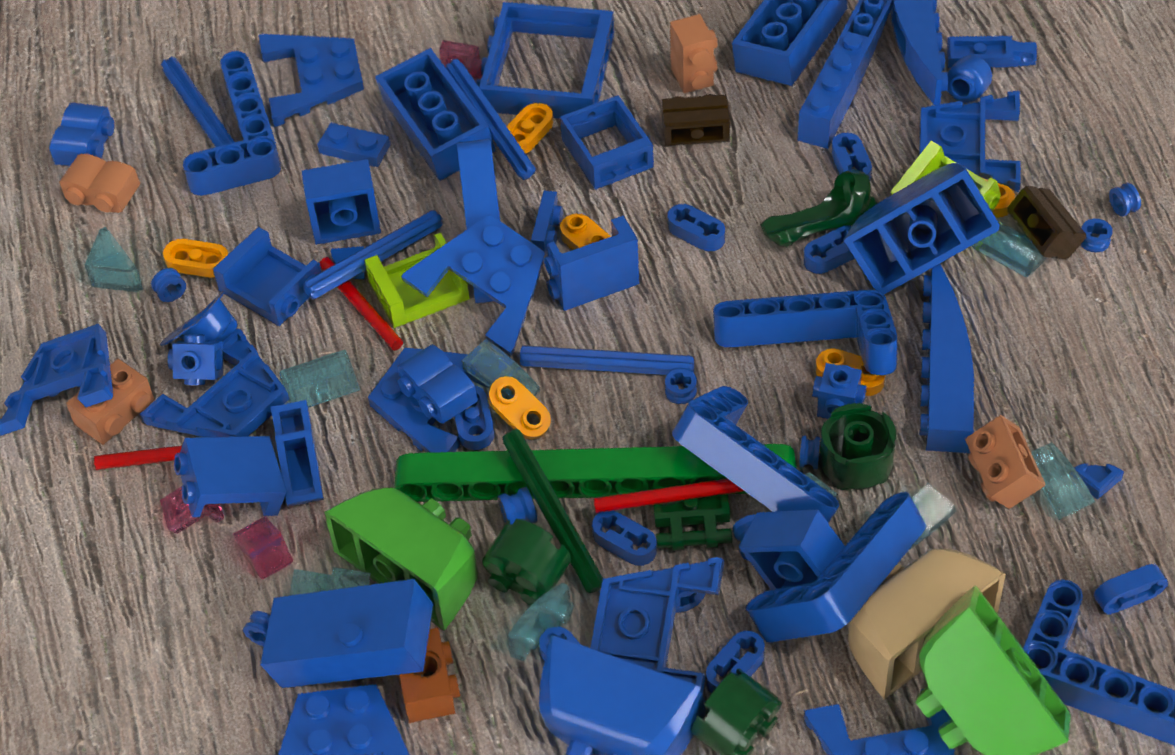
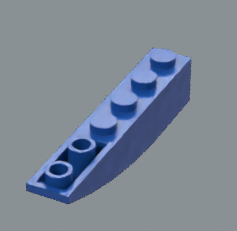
M893 0L858 1L799 111L797 141L826 149L829 148L866 73L892 8Z
M893 0L890 10L891 23L900 53L919 87L933 105H940L942 92H947L948 74L947 72H942L945 70V53L939 52L942 51V32H939V13H936L937 0Z
M938 264L931 268V276L924 275L923 296H929V302H923L922 323H929V327L922 331L921 350H927L928 357H922L921 378H927V385H921L920 406L927 407V414L920 415L919 435L926 436V451L970 453L965 438L974 432V370L971 346L964 317L953 288L941 264Z

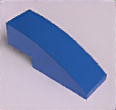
M303 400L272 406L271 412L280 469L287 491L285 495L287 507L324 500L307 401Z

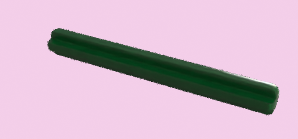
M518 429L506 433L502 437L503 443L560 545L563 544L571 555L570 563L586 592H596L601 589L604 578L524 436Z

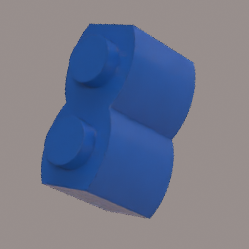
M74 102L67 106L61 125L56 129L49 147L55 164L71 166L79 154H89L102 158L104 143L109 136H112L115 128V122L110 115L108 107Z
M433 344L398 365L400 378L397 379L401 391L407 397L413 396L418 401L422 412L428 418L434 417L438 422L444 424L477 402L475 385L459 367L453 365L445 353Z

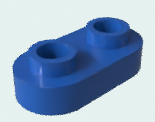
M476 385L477 402L471 405L473 407L465 409L454 416L459 441L465 448L470 450L484 449L494 439V427L487 395L482 388Z

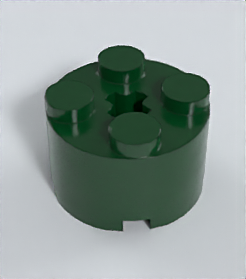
M853 403L840 406L823 423L820 442V465L825 475L832 480L833 486L837 489H866L885 483L890 476L896 443L895 425L887 414L882 412L881 415L871 410L872 406Z
M516 519L512 525L510 520L506 521L484 555L482 563L491 575L488 582L492 587L504 593L511 589L521 594V599L528 605L539 608L543 601L548 600L569 566L571 555L563 544L558 550L550 543L553 535L531 522Z
M738 668L736 674L733 672L728 674L705 703V706L708 707L706 711L707 716L705 720L697 716L692 726L691 734L719 755H751L754 750L751 744L759 734L765 738L775 726L778 720L775 715L780 709L782 702L778 700V696Z

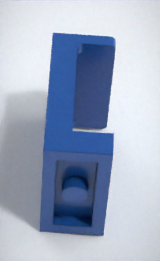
M624 215L611 219L612 236L566 253H561L554 241L547 243L548 257L544 258V263L550 280L546 281V286L552 300L558 299L564 311L639 284L638 238Z
M260 227L255 229L213 268L220 292L224 291V294L277 326H280L285 320L293 316L299 307L310 298L304 291V282L322 272L319 262L312 260L306 266L273 247L269 232Z
M270 436L184 438L180 453L175 454L174 470L176 475L181 476L183 483L182 499L184 504L189 505L192 517H200L206 504L260 502L263 516H278L287 491Z

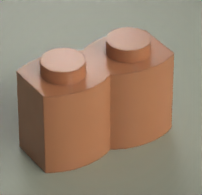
M79 154L59 184L65 198L74 205H94L103 212L120 213L140 185V181L135 168L118 161H105L89 154Z

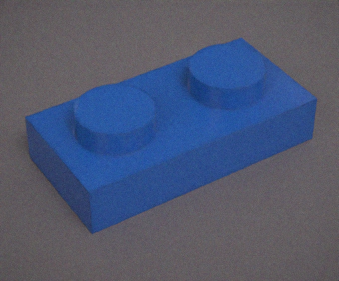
M330 122L317 146L319 154L353 162L368 159L370 166L379 167L391 144L389 136Z
M544 190L531 243L546 252V257H548L547 243L553 241L555 244L557 243L555 227L560 226L563 219V206H558L557 192Z

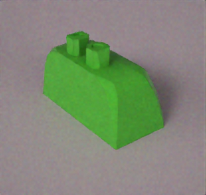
M375 488L361 492L324 512L335 553L378 584L415 579L433 603L431 622L442 630H446L469 597L477 581L478 570L475 551L472 544L468 541L472 536L471 527L467 522L458 517L448 524L444 521L446 514L441 504L431 498L421 505L395 488Z
M977 586L972 587L938 620L923 642L919 655V664L928 686L917 695V706L928 718L943 708L952 718L939 726L938 730L949 749L969 741L971 746L983 755H1037L1068 742L1071 719L1069 710Z

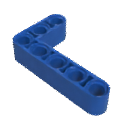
M241 51L226 53L221 58L220 64L242 141L195 152L184 159L183 169L191 193L195 195H209L271 179L278 175L281 170L276 142L249 58Z
M491 139L457 142L466 228H470L489 214L500 221ZM473 286L475 304L495 302Z
M858 290L720 302L714 306V340L720 346L743 347L856 338L864 367L869 373L888 375L897 369V332L886 297L880 291Z
M721 386L688 403L672 431V436L678 443L772 512L819 510L829 524L840 506L838 500L820 485L736 426L748 405V400L742 393L731 387Z
M900 492L884 500L815 582L769 590L757 595L747 604L746 611L766 642L832 633L843 628L853 619L927 527L909 493Z
M1062 579L1051 583L1023 649L1034 664L1043 667L1038 670L1061 701L1070 707L1175 746V690L1065 650L1077 622L1083 594L1081 588L1070 580ZM1057 603H1062V604H1065V605H1067V606H1061V605H1059V604H1057ZM1046 633L1052 634V635H1054V636H1056V637H1049V636H1046L1045 634H1046ZM1069 679H1077L1082 683H1074ZM1108 693L1117 694L1121 698L1112 697ZM1147 708H1155L1160 713L1152 712Z

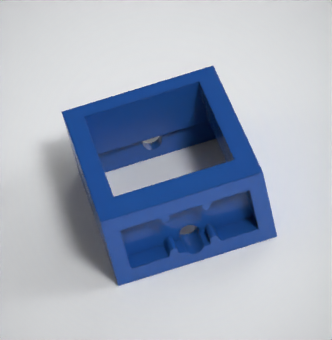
M619 95L560 116L561 140L595 190L654 168L653 144ZM616 126L628 144L592 157L581 139Z

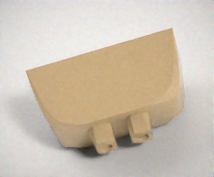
M944 548L927 551L907 567L898 563L884 579V584L875 590L849 623V648L856 662L881 697L886 699L922 671L919 664V655L927 634L936 625L938 620L972 587L977 586L998 614L1006 574L967 553Z

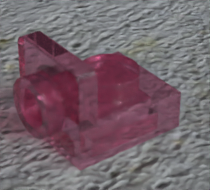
M443 40L439 47L440 59L443 65L446 67L453 59H458L466 67L475 82L477 79H481L482 60H480L479 46Z
M182 486L160 500L167 528L175 534L180 533L204 516H208L216 522L224 519L221 504H206L200 517H192L189 505L184 504L182 499Z
M266 516L233 533L238 547L251 560L257 575L261 579L267 578L293 562L281 532Z

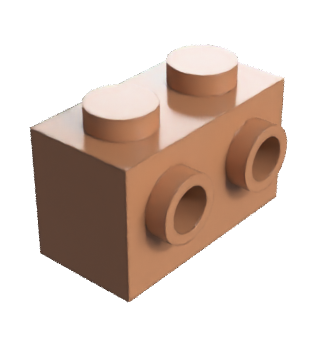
M700 14L670 22L671 70L683 93L714 86V72L717 71L714 49L717 48V38L714 31L707 28Z
M119 358L110 365L113 386L112 399L85 407L77 399L78 392L66 403L74 425L102 445L113 436L119 434L124 426L154 401L148 379Z
M999 415L965 438L971 452L968 454L969 461L980 473L983 480L981 489L990 501H997L1010 509L1046 486L1020 427L1002 415Z

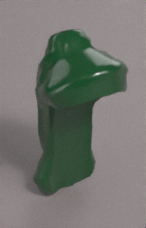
M858 170L842 172L835 178L833 189L821 204L793 214L771 215L765 219L760 225L765 236L779 246L788 247L821 231L852 226L862 214L877 204L875 198L871 196L869 176Z

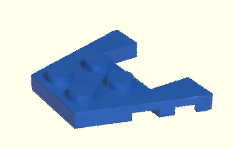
M277 34L258 35L263 62L296 57L301 85V93L269 98L274 127L285 124V118L297 113L300 117L311 113L310 108L326 101L329 105L364 90L354 38Z
M1020 91L1007 92V97L994 99L992 95L980 97V102L963 105L962 101L921 108L919 155L929 142L933 141L942 147L946 157L965 166L966 169L981 178L988 180L991 177L997 180V183L1011 188L1013 192H1019L1021 185V161L985 159V119L1019 121Z
M489 214L405 271L401 277L404 282L428 298L448 270H451L505 309L485 334V338L512 356L544 264V258H546V252Z
M99 324L41 343L21 375V378L25 381L19 391L10 393L4 402L8 409L2 419H0V436L25 428L33 401L47 396L54 397L64 390L76 386L80 387L77 399L85 407L113 398L107 333Z
M237 328L223 341V359L235 365L234 368L188 408L162 394L142 411L140 416L144 424L200 437H247L272 415V406L285 404L289 400V396L285 387L270 367L260 358L255 347L248 342L243 331Z
M405 347L368 396L369 405L398 431L402 430L409 436L413 444L421 452L423 450L427 453L456 452L460 446L459 437L432 426L436 419L434 417L428 418L422 412L418 401L413 396L407 397L398 385L397 379L400 378L398 365L424 350ZM444 352L453 365L459 367L471 381L490 388L496 379L509 376L513 370V362L510 359Z
M714 557L707 559L708 561L694 564L683 563L674 565L673 568L657 571L647 570L603 579L590 648L695 684L701 688L703 694L706 679L704 673L666 668L679 591L719 595L724 568L723 558Z
M377 684L298 694L278 755L410 754Z
M839 704L804 710L805 724L809 730L815 732L821 741V747L827 755H954L955 748L949 749L938 732L939 726L952 719L944 708L929 718L926 716L929 726L855 740L849 739Z

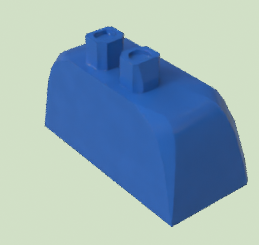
M951 163L934 170L870 208L857 219L843 240L873 288L886 294L999 231L1000 224L965 166Z
M554 635L550 636L540 682L539 708L540 714L550 733L568 744L566 755H681L694 736L691 734V729L697 716L704 719L706 715L703 694L699 686Z

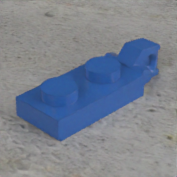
M952 36L947 38L948 68H951L961 57L968 55L978 56L985 60L990 67L994 68L1036 65L1037 44L1036 42L1014 41L1012 36Z

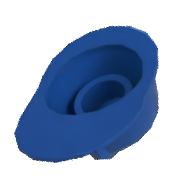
M222 291L204 310L171 332L162 340L160 345L164 346L178 337L184 340V335L203 334L205 335V341H224L238 326L237 320L220 300L225 292Z

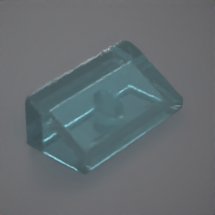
M998 221L1000 224L999 231L971 246L973 249L1024 277L1032 275L1047 259V257H1043L1026 235Z
M341 350L279 372L281 383L289 396V403L306 400L308 407H312L360 390L346 350Z

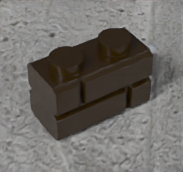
M707 94L697 97L676 96L662 99V124L665 146L730 142V117L727 94Z
M1026 185L1007 208V212L1014 221H1017L1018 226L1043 257H1056V259L1067 260L1086 238L1087 234L1050 189H1038L1037 187Z

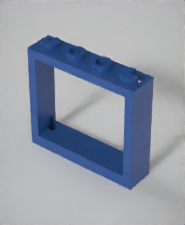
M503 2L499 17L494 18V36L490 35L488 39V57H483L482 79H477L476 81L495 111L501 114L518 115L527 105L541 103L548 105L552 109L553 118L560 119V116L598 103L615 35L614 11ZM513 32L594 39L582 92L572 93L498 86Z

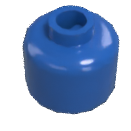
M968 55L961 57L947 72L948 93L957 101L964 103L974 102L979 99L992 82L990 66L978 56Z

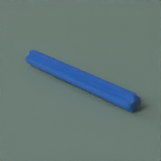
M169 57L167 60L164 59L161 62L162 71L215 147L234 143L235 141L178 60L175 57Z
M453 59L451 63L446 65V69L488 124L492 139L516 174L522 180L529 179L530 176L535 174L536 168L463 63L458 59Z
M431 210L304 282L306 295H309L311 299H316L366 271L364 259L377 255L380 261H383L438 230L443 225L441 221L442 216L435 210Z
M526 345L522 346L520 351V363L522 366L656 375H667L672 370L684 368L694 373V357L690 355Z

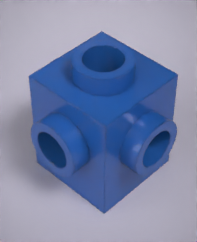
M186 334L184 335V340L173 343V349H169L168 367L170 370H173V379H184V385H205L206 380H215L223 376V341H205V335Z
M826 363L823 376H816L813 386L812 397L818 398L817 417L829 419L831 413L840 406L853 403L864 404L867 386L861 385L862 370L851 368L847 365Z

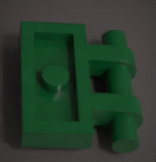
M728 494L653 505L655 528L670 527L671 533L656 534L657 548L672 547V551L684 550V546L706 545V549L718 548V544L732 543L731 528H716V523L730 522ZM704 524V530L683 532L682 529L684 525Z

